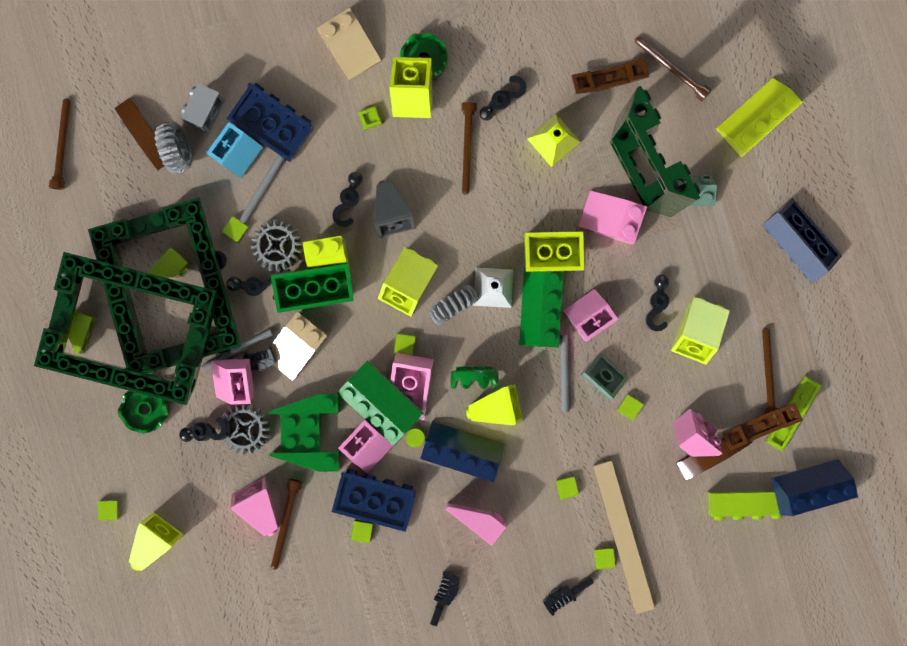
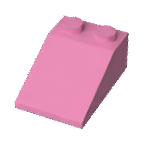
M590 191L578 227L633 245L647 207L625 199Z
M396 353L392 366L391 382L424 412L419 418L424 420L434 359Z
M453 503L446 504L445 510L491 546L506 529L504 518L497 512L493 514L482 509Z

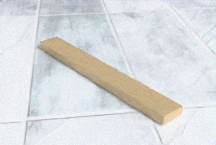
M610 460L593 465L635 613L639 614L653 610L655 607L613 463Z

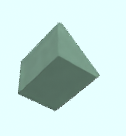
M601 352L580 374L611 401L628 380V377Z

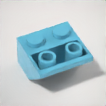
M228 122L207 151V154L242 178L263 147Z

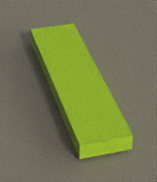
M803 376L787 405L795 402L803 418L822 385L807 376ZM800 422L770 433L765 442L783 451Z

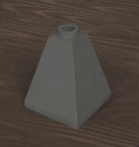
M388 179L381 180L376 185L374 225L379 238L416 229L412 212L393 182Z

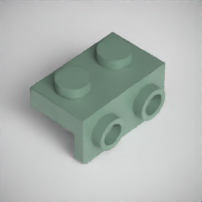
M709 175L701 177L689 176L692 183H696L701 191V194H699L700 199L690 206H715L717 192L715 178ZM677 180V181H676V182H677V187H679V186H681V185L684 184V183H683L682 181H680V180Z

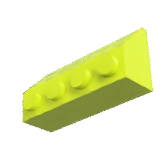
M772 78L719 125L716 130L742 157L803 102L789 87Z

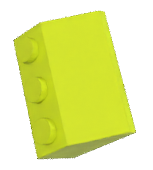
M583 232L525 233L524 253L526 272L584 271Z

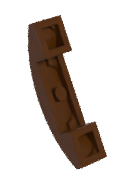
M645 58L627 62L624 65L571 75L576 94L605 90L650 77Z
M128 98L115 107V110L140 148L159 171L165 165H163L157 152L156 140L154 139L156 135L133 100Z
M794 402L746 421L722 433L731 451L762 436L801 422L803 419Z
M725 438L720 439L722 451L720 456H688L676 464L685 480H688L730 458L753 442L750 441L748 444L730 451Z

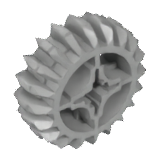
M168 121L156 127L155 145L166 169L174 174L189 170L193 162V156L188 137H186L182 127L174 121Z
M277 220L273 221V226L267 221L266 225L268 228L265 229L264 226L260 225L259 227L262 232H254L259 237L258 239H251L253 242H257V245H251V249H257L252 255L254 257L260 256L256 262L264 261L262 263L263 268H266L269 264L270 271L276 266V271L280 272L281 265L284 270H288L286 264L289 263L293 267L294 263L291 260L294 258L299 261V257L295 256V254H302V250L297 249V247L303 246L302 242H297L302 237L301 235L294 236L298 230L295 228L290 231L292 228L290 223L285 228V221L283 220L280 226H278ZM279 230L287 234L280 238H274L270 232ZM266 237L269 241V246L263 253L262 243ZM271 239H273L277 243L281 241V244L279 246L282 252L277 250L276 248L275 251L273 250L275 245L273 244L274 242ZM291 239L292 249L288 255L285 251V245ZM279 253L284 259L281 261H271L267 257Z
M466 285L432 306L428 312L436 325H441L476 303L479 297L471 285Z
M236 404V411L230 407L228 408L230 415L226 412L223 413L229 424L232 419L235 420L236 431L232 435L229 433V436L226 438L227 440L223 441L222 444L230 443L229 451L236 447L235 454H238L240 449H242V455H246L247 449L250 454H253V447L259 451L261 448L258 443L265 445L266 442L262 438L268 439L270 435L265 434V431L271 430L270 427H265V424L270 423V421H263L262 418L267 414L259 415L260 407L253 411L254 404H251L249 409H247V404H243L242 409L239 404ZM248 413L255 418L246 422L238 414ZM258 423L259 435L255 439L252 429ZM241 425H250L248 433H239L242 428ZM239 436H243L247 440H249L251 444H240L236 442L235 439Z

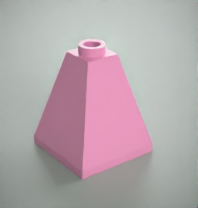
M266 477L232 494L231 509L263 536H272L277 533L278 522Z

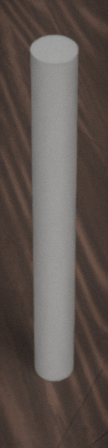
M278 155L239 219L242 223H247L283 163V157Z
M269 328L245 341L240 347L229 350L211 361L228 360L271 337L273 333ZM211 361L202 365L205 371L212 369Z
M560 335L561 411L569 412L568 335Z

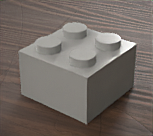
M198 83L190 91L189 97L191 98L188 104H184L181 110V118L189 125L209 134L225 99L219 92Z

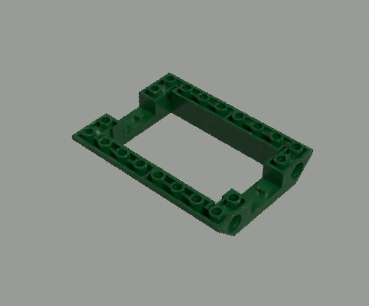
M639 86L617 117L610 144L642 205L647 207L646 210L671 218L699 200L701 191L696 183H692L689 177L691 172L686 164H682L679 161L665 168L666 161L661 153H657L654 147L656 142L653 136L647 134L648 131L660 125L661 116L656 108L653 109L649 102L651 97L646 89L643 90L642 86ZM626 132V139H620L618 137L619 135ZM640 147L658 180L646 187L643 175L641 173L638 174L635 168L637 164L634 158L628 155ZM680 180L684 183L675 188V181Z
M200 198L162 208V211L131 220L121 219L88 229L96 260L123 267L117 244L187 225L204 288L217 291L213 320L218 334L208 336L203 358L241 346ZM103 282L126 368L144 373H152L176 366L177 362L181 361L185 343L154 350L147 354L130 289Z
M63 252L54 290L58 291L49 327L43 328L34 366L187 405L198 379L215 313L217 291ZM84 277L194 305L187 322L190 326L181 361L176 364L175 380L64 352Z

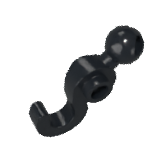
M511 76L509 82L517 83L520 86V90L516 93L504 90L496 91L492 95L491 105L483 106L480 109V118L489 121L493 118L495 110H505L509 106L510 99L516 100L521 98L526 91L525 81L519 76Z
M351 172L349 174V187L343 189L340 193L342 204L333 210V220L340 227H348L354 222L352 218L345 221L340 220L339 213L354 207L359 201V194L356 188L363 181L362 175L359 172Z
M658 275L654 280L657 292L653 293L649 300L653 310L649 311L645 318L647 327L655 332L662 331L668 326L667 322H663L658 326L652 322L653 316L661 313L669 305V297L664 293V290L669 285V279L665 275Z
M234 276L227 280V287L230 291L235 292L244 289L250 296L259 295L269 284H272L271 278L266 279L263 283L257 277H250L246 281H241L238 277ZM229 281L233 282L232 286L228 285Z
M218 417L216 421L221 426L219 434L209 423L198 422L194 425L193 430L189 427L182 428L179 436L184 442H189L193 438L197 441H208L210 438L213 440H224L229 436L230 424L227 419Z

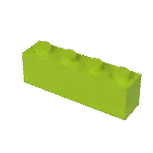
M774 490L707 492L708 515L713 517L714 520H725V517L733 516L734 520H743L744 516H752V519H764V516H771L772 519L783 518L779 513Z

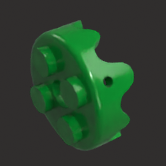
M414 33L409 36L401 48L400 57L419 58L421 54H427L432 58V81L440 77L445 71L448 61L445 43L431 33Z
M459 366L450 373L451 389L457 388L458 381H460L463 389H468L472 381H477L482 389L487 388L489 381H491L492 388L497 389L499 373L497 370H493V367Z
M127 391L122 396L121 405L118 408V415L129 430L141 434L159 429L165 423L169 414L168 400L132 391ZM144 403L150 407V411L146 415L140 411V407Z

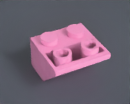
M595 289L563 310L584 342L589 341L619 320L607 302Z
M250 359L211 361L216 397L231 405L251 404L254 396V386Z
M689 409L673 422L678 445L690 456H720L722 454L721 442L717 436V428L712 423H707L700 413L696 414L693 410Z
M364 420L338 449L353 463L368 473L393 445L369 422Z

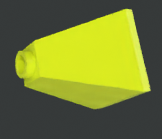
M557 114L552 116L527 138L551 167L581 143Z
M512 384L503 387L469 405L466 408L468 419L477 422L516 425L522 422L516 385Z
M153 512L138 525L129 559L131 567L136 571H142L170 550L184 534Z

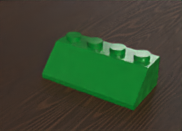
M348 263L271 275L277 313L354 301Z
M524 269L519 346L559 348L563 271L526 272V269Z
M368 360L337 392L393 446L424 414L418 406Z

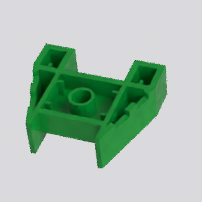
M338 393L317 394L269 411V414H281V452H271L269 456L318 472H339L340 451H321V414L340 413V395Z

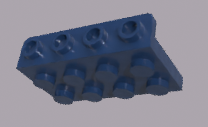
M249 82L247 90L226 119L288 162H291L314 129L311 125L312 121L304 115L301 117L296 115V110L290 105L283 106L280 104V99L272 93L270 96L264 93L265 89L256 82L254 85Z
M347 468L346 471H342L331 512L406 532L417 490L413 489L414 486L404 483L402 486L395 485V481L384 478V481L376 480L377 476L367 473L365 476L358 475V471Z

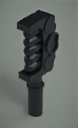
M272 347L256 352V354H247L245 352L242 355L243 358H241L250 359L252 371L266 370L267 367L276 363Z
M443 571L440 589H438V593L434 597L437 604L430 622L433 626L438 625L444 605H450L459 590V576Z
M588 577L572 589L568 585L559 589L555 588L550 592V596H546L543 604L549 613L554 616V612L557 609H561V607L572 602V600L575 602V595L592 585L594 581L591 577Z

